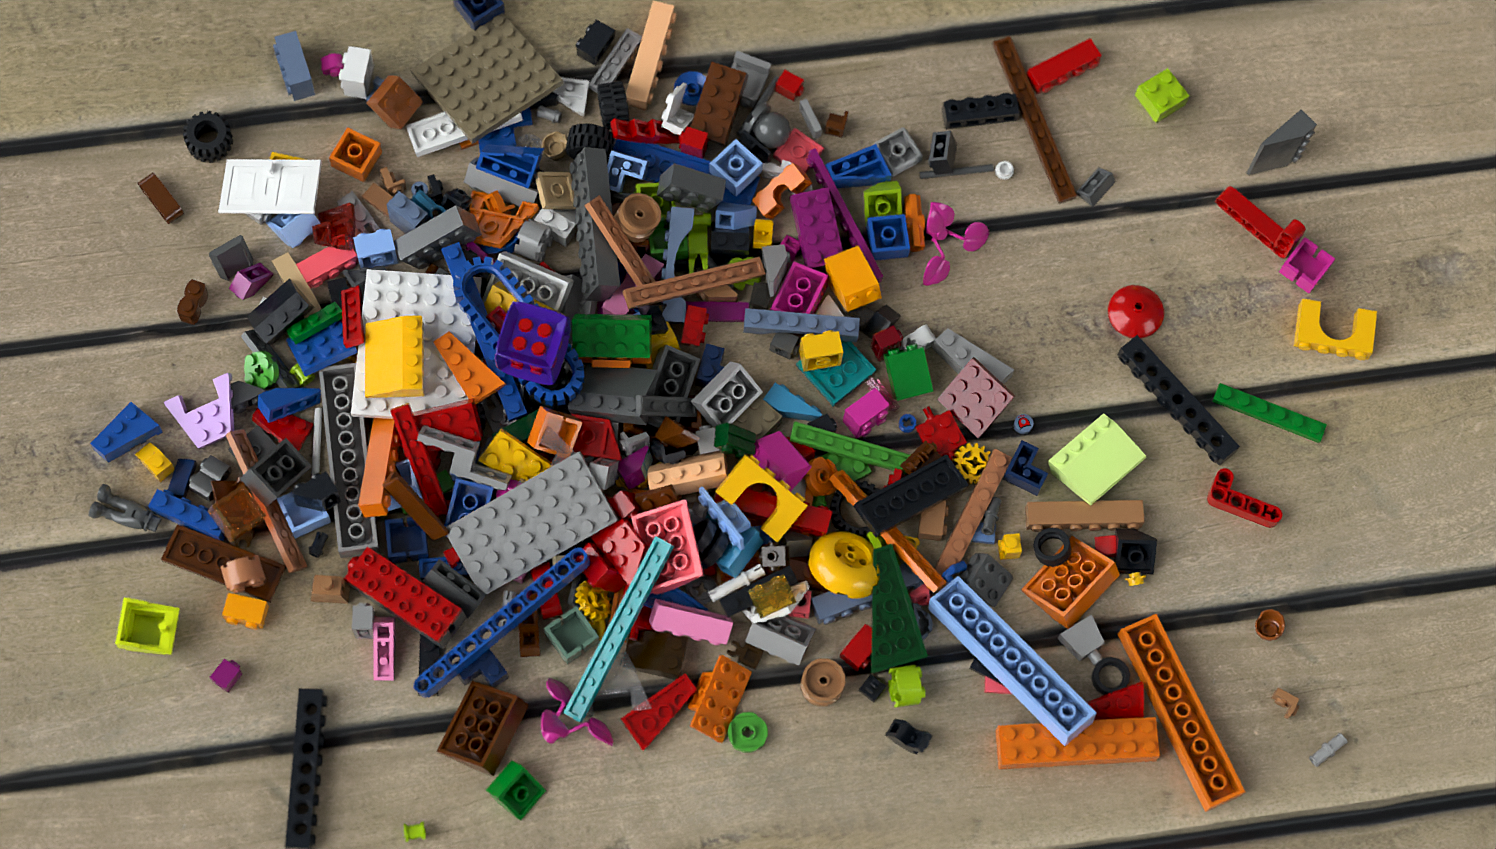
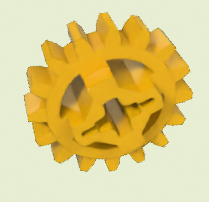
M970 443L966 444V448L961 446L959 448L960 452L956 451L954 453L957 458L952 459V462L956 463V468L969 485L973 481L976 485L980 475L975 476L977 470L981 471L986 467L989 459L988 455L991 453L990 451L984 452L985 446L978 448V443H975L973 447ZM970 452L968 458H962L965 453ZM972 460H973V464H976V466H975L974 468H973V465L970 464V461H972Z
M586 580L579 584L576 588L577 592L574 594L578 598L575 602L580 604L578 609L584 612V616L589 615V619H595L596 622L607 618L612 613L610 610L612 605L609 603L612 599L607 597L609 592L598 587H592Z

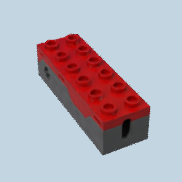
M369 547L364 550L361 556L353 557L348 563V573L344 579L351 588L443 650L467 618L461 608Z

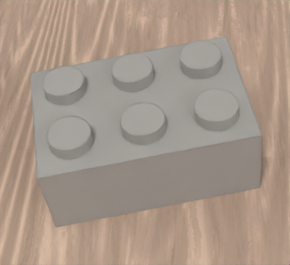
M730 361L691 402L714 428L719 424H732L763 391L741 364Z

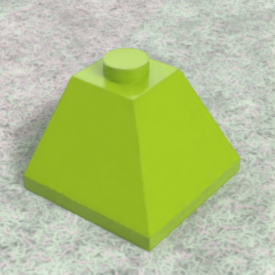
M898 181L879 182L864 191L865 227L867 219L870 217L902 214L901 187Z

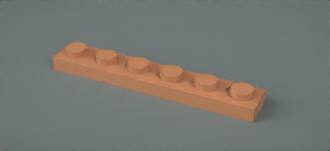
M599 195L584 206L636 286L656 282L601 196Z

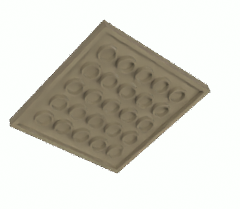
M503 13L495 16L493 20L480 26L477 30H472L411 70L415 79L472 144L564 85L563 79Z

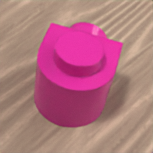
M334 53L322 57V73L325 76L338 77L340 69H344L343 56Z

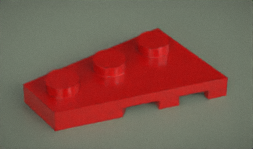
M258 408L252 415L254 423L268 434L274 435L279 443L286 438L298 452L313 429V423L293 415H288L268 423Z
M1143 681L1087 701L1086 703L1096 712L1094 720L1144 718Z

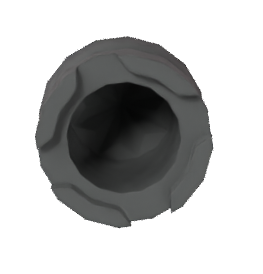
M766 102L760 103L751 113L754 117L750 123L746 121L743 130L747 131L751 136L755 134L756 140L763 146L779 148L790 137L789 121L782 114L770 112L771 106Z

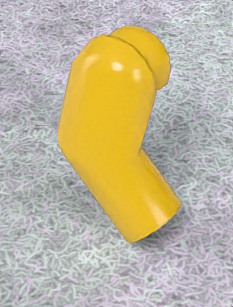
M587 615V621L592 628L597 630L599 640H601L606 632L605 621L600 620L596 622L595 619L590 620L589 615Z

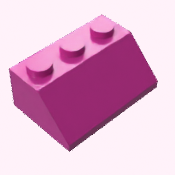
M793 262L770 310L815 314L829 285L828 275Z
M780 431L757 439L754 443L755 454L752 456L760 461L758 466L763 470L767 467L776 474L773 478L778 482L783 480L790 486V492L812 467Z

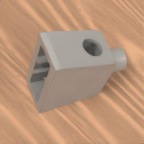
M1092 615L1067 629L1058 637V640L1078 661L1088 657L1093 665H1096L1103 659L1098 650L1105 643Z

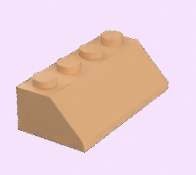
M721 451L684 458L676 464H670L669 462L651 465L647 472L649 490L672 484L677 495L699 492V488L702 486L705 490L718 488L729 475L726 454H723Z

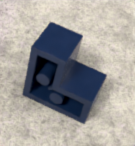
M706 343L696 376V386L705 388L724 368L721 365L725 348Z
M1021 440L1003 480L1038 496L1048 473L1031 465L1039 448Z
M490 649L457 675L464 685L482 675L489 686L496 688L509 678L507 671ZM460 659L452 665L458 664L460 662Z

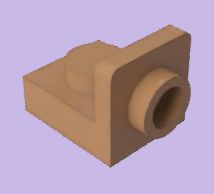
M387 167L380 169L382 181L390 195H396L398 191L403 193L407 189L404 179L396 182L393 172L389 173Z
M1279 687L1271 697L1277 705L1288 707L1284 718L1288 719L1291 715H1296L1300 707L1297 705L1299 698Z

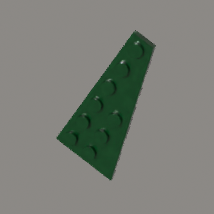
M892 544L873 549V566L876 569L877 576H880L877 586H873L871 674L928 657ZM877 565L879 567L880 574L877 573Z

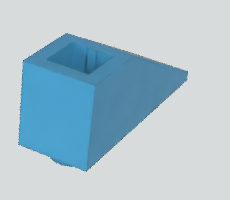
M775 382L763 398L783 418L813 421L822 416L821 411L816 406L808 405L801 396L793 395L783 384L779 385Z

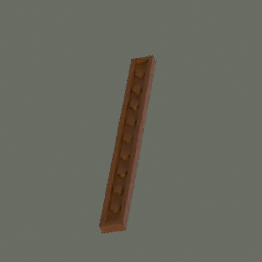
M1011 37L993 41L992 45L1012 93H1016L1019 110L1058 204L1076 199L1077 194Z

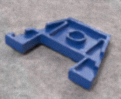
M530 107L521 112L523 121L494 130L478 140L480 153L486 144L516 146L514 128L533 125Z

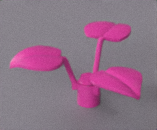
M931 202L926 232L932 236L931 240L935 243L941 257L934 256L928 262L923 277V285L928 286L943 281L950 271V263L944 260L945 255L937 240H943L949 234L964 240L963 248L970 252L976 251L987 241L989 236L987 226L982 222H974L966 229L965 236H960L946 229V226L951 225L954 221L955 214L953 209L943 203Z
M548 678L546 682L547 689L556 700L561 701V707L557 714L550 710H545L542 713L541 732L543 738L548 743L553 744L559 737L565 738L568 734L586 726L595 738L613 746V739L609 729L599 719L592 717L589 719V722H584L569 730L567 729L566 725L559 720V716L566 703H569L572 693L562 682Z

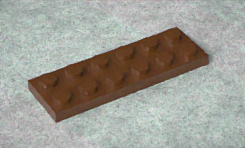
M177 524L161 561L225 585L220 568L222 565L227 567V562L247 556L251 560L254 559L253 555L257 554ZM259 556L266 578L263 581L264 585L256 588L252 586L246 587L243 593L271 603L286 566Z

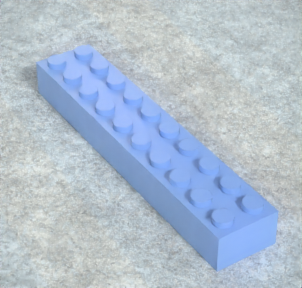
M959 576L930 598L928 610L1064 746L1093 723L1096 712Z

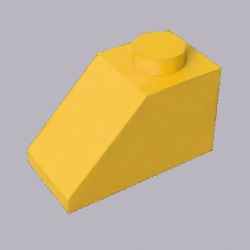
M151 442L135 454L160 483L175 470L167 457Z

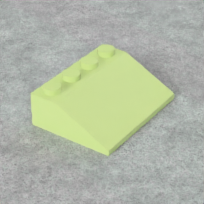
M1103 413L1049 459L1048 463L1053 476L1089 505H1092L1146 459V455L1117 423Z

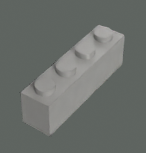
M477 157L469 163L464 183L468 184L471 188L480 189L488 194L498 190L505 203L514 204L519 207L522 201L539 203L540 197L536 183L533 182L529 189L476 169L479 159Z

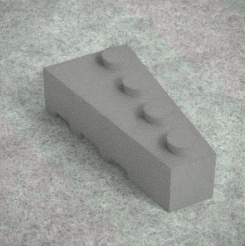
M950 329L945 330L934 340L933 350L957 374L975 357L1003 384L1013 375L1014 369Z

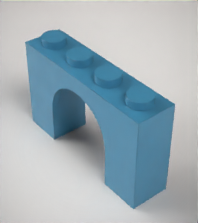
M707 511L706 518H709L717 525V529H720L719 522L716 519L713 520ZM754 527L740 533L744 542L743 550L740 551L737 546H733L729 541L724 553L716 561L722 572L737 578L764 543L759 536L760 532Z

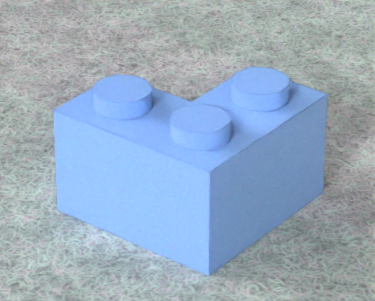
M611 151L607 164L610 190L622 192L627 175L645 179L650 161L621 152Z

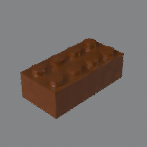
M711 62L691 128L708 133V141L726 146L749 75L746 72Z

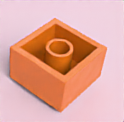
M347 127L329 157L331 167L365 182L382 153L381 144Z

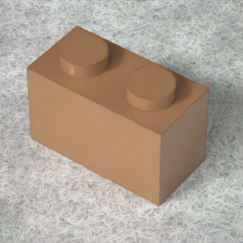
M946 500L920 513L919 539L941 541L942 535L946 536L947 524H944V517H948L949 511Z

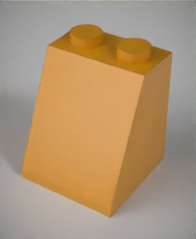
M859 246L824 259L830 289L847 312L882 298L879 283Z

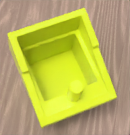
M124 597L115 642L116 646L126 651L172 655L180 608Z

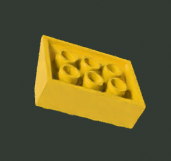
M400 316L365 324V398L423 397L424 323L422 316Z

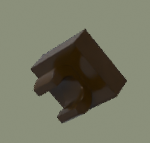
M236 526L232 532V538L236 539V547L240 546V540H245L247 543L246 548H249L252 543L251 540L255 536L256 528Z

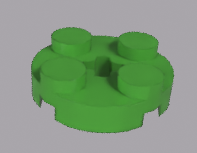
M257 351L245 357L244 380L247 384L268 389L272 387L273 383H276L279 376V368L277 362H273L272 355L269 352Z
M752 712L738 714L728 727V738L733 748L744 753H752L762 748L767 739L768 729L766 723ZM745 728H749L754 734L747 738L742 732L745 731Z

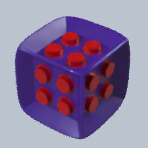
M512 302L506 314L495 354L496 367L514 377L535 383L554 385L560 373L571 333L569 317L525 302Z

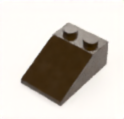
M639 630L637 641H632L628 637L621 668L676 680L681 675L688 637L676 636L671 633Z

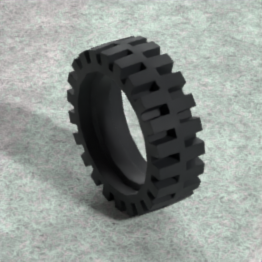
M855 480L858 487L869 496L880 490L872 483L867 484V481L860 482V480ZM837 490L830 506L832 523L840 531L851 532L866 539L867 533L871 532L868 526L860 528L851 526L841 516L840 506L845 496Z

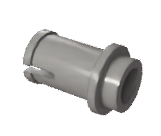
M543 106L539 107L540 111H537V117L550 120L554 124L560 122L562 113L558 109L552 110Z

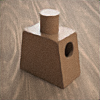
M314 575L311 602L348 604L350 586L341 576Z

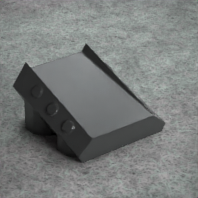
M242 235L209 252L212 265L220 278L227 281L236 275L238 271L253 265L254 259Z

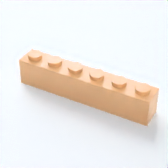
M654 0L652 2L626 91L628 106L646 110L648 104L652 103L654 94L651 92L658 83L657 71L661 72L663 65L661 57L666 55L668 45H665L666 40H670L672 34L670 26L671 23L674 24L676 21L677 13H674V5Z

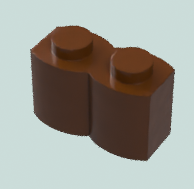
M191 279L185 287V296L178 304L177 313L181 321L194 325L199 320L201 308L208 299V291L205 283Z

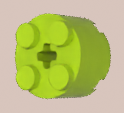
M915 665L890 668L888 675H892L891 680H888V690L891 701L896 702L894 707L920 704L921 699L926 696L925 688L921 686L920 678H922L921 668Z

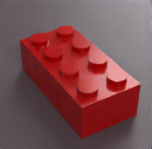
M474 398L413 412L420 431L425 425L474 442L481 440L484 435ZM425 445L428 452L441 450V448L433 445ZM403 446V450H404V454H405V458H406V457H407V454H406V451H405L404 446Z

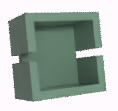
M577 606L562 615L564 623L562 626L561 620L558 618L544 628L545 635L567 665L582 655L581 650L587 652L600 643L598 634Z

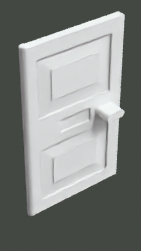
M227 159L218 212L315 214L322 161Z

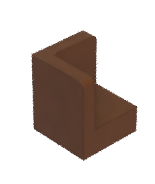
M845 111L844 116L830 113L824 134L842 138L849 111Z

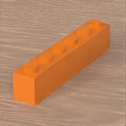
M373 418L358 504L364 518L385 516L388 513V507L391 506L390 493L382 485L389 474L396 470L395 464L398 461V447L401 445V439L393 419Z

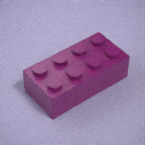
M829 187L794 194L789 197L804 266L812 269L825 267V258L843 252Z

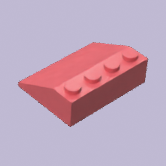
M686 499L631 516L634 529L649 547L655 536L674 545L651 593L658 595L674 590L704 575Z

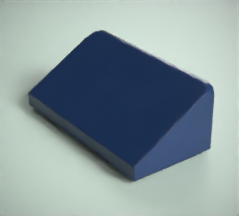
M178 458L168 487V491L175 494L174 497L186 498L190 485L189 480L197 467L196 460Z

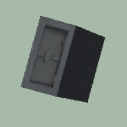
M326 471L315 474L306 483L297 484L294 490L291 491L296 505L325 512L341 503L339 492Z

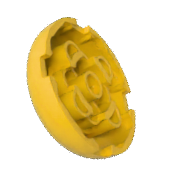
M846 531L831 532L820 537L810 549L808 565L811 573L824 588L834 594L839 592L848 595L847 598L855 599L872 595L873 586H877L880 576H877V573L880 574L878 565L877 573L873 566L874 547L862 536Z

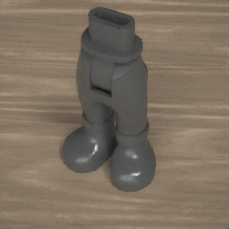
M106 484L101 485L97 494L98 502L94 501L89 510V517L93 519L105 516L106 519L123 526L143 529L144 531L151 530L156 532L161 522V518L155 516V513L150 512L146 507L134 501L113 496L110 486ZM101 503L109 504L112 507L119 508L125 511V513L116 511L112 508H107Z

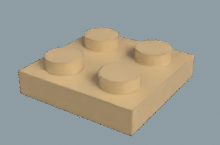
M537 172L534 175L542 209H576L573 206L574 190L571 188L572 178L570 172Z

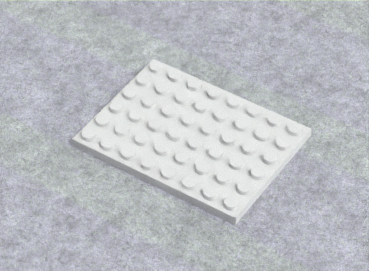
M367 269L362 309L364 343L358 345L351 416L393 419L390 410L410 403L412 411L416 412L469 399L433 343L442 335L451 332L475 355L476 337L467 314L460 309L459 303L456 301L452 276ZM473 277L481 295L482 277ZM400 316H422L424 323V396L365 398V324Z

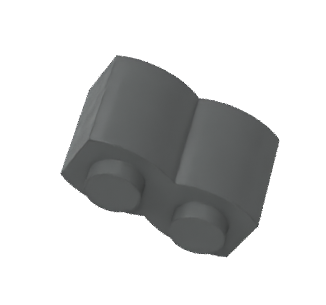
M212 455L201 462L200 471L197 474H193L189 480L190 490L209 502L214 499L211 481H226L232 472L229 465Z

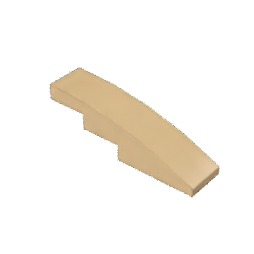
M288 252L271 261L283 283L290 278L315 307L304 318L322 309Z

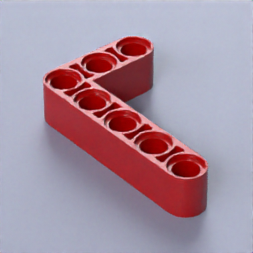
M1228 186L1215 200L1223 211L1281 258L1287 257L1298 245L1306 231L1305 226L1296 219H1293L1283 229L1231 186Z

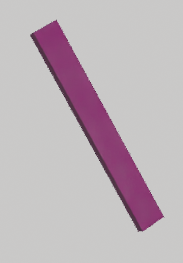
M597 301V314H603L602 306L604 302ZM685 301V318L687 307L691 305L707 308L706 313L709 314L708 322H744L745 308L749 309V302Z

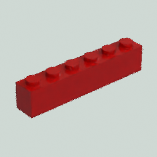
M747 487L734 503L746 518L766 522L776 509L777 497L772 496L773 494L770 492L753 491V488ZM715 494L714 501L716 504L725 500L719 494ZM804 501L807 507L789 529L819 537L827 535L832 511L825 506L814 507Z

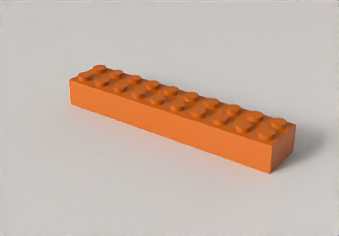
M1157 614L1122 628L1117 635L1140 681L1144 683V689L1205 812L1242 796L1245 790Z

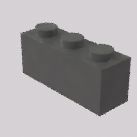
M441 559L436 562L422 581L423 584L461 608L467 619L487 595Z

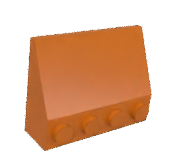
M1074 536L1069 538L1072 550L1067 561L1054 567L1044 565L1021 589L1024 594L1050 617L1067 629L1071 628L1120 576L1114 561ZM1064 545L1054 555L1059 554L1063 550Z

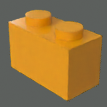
M228 593L222 616L226 623L231 625H238L240 623L245 624V627L256 630L257 627L263 629L269 605L267 601Z

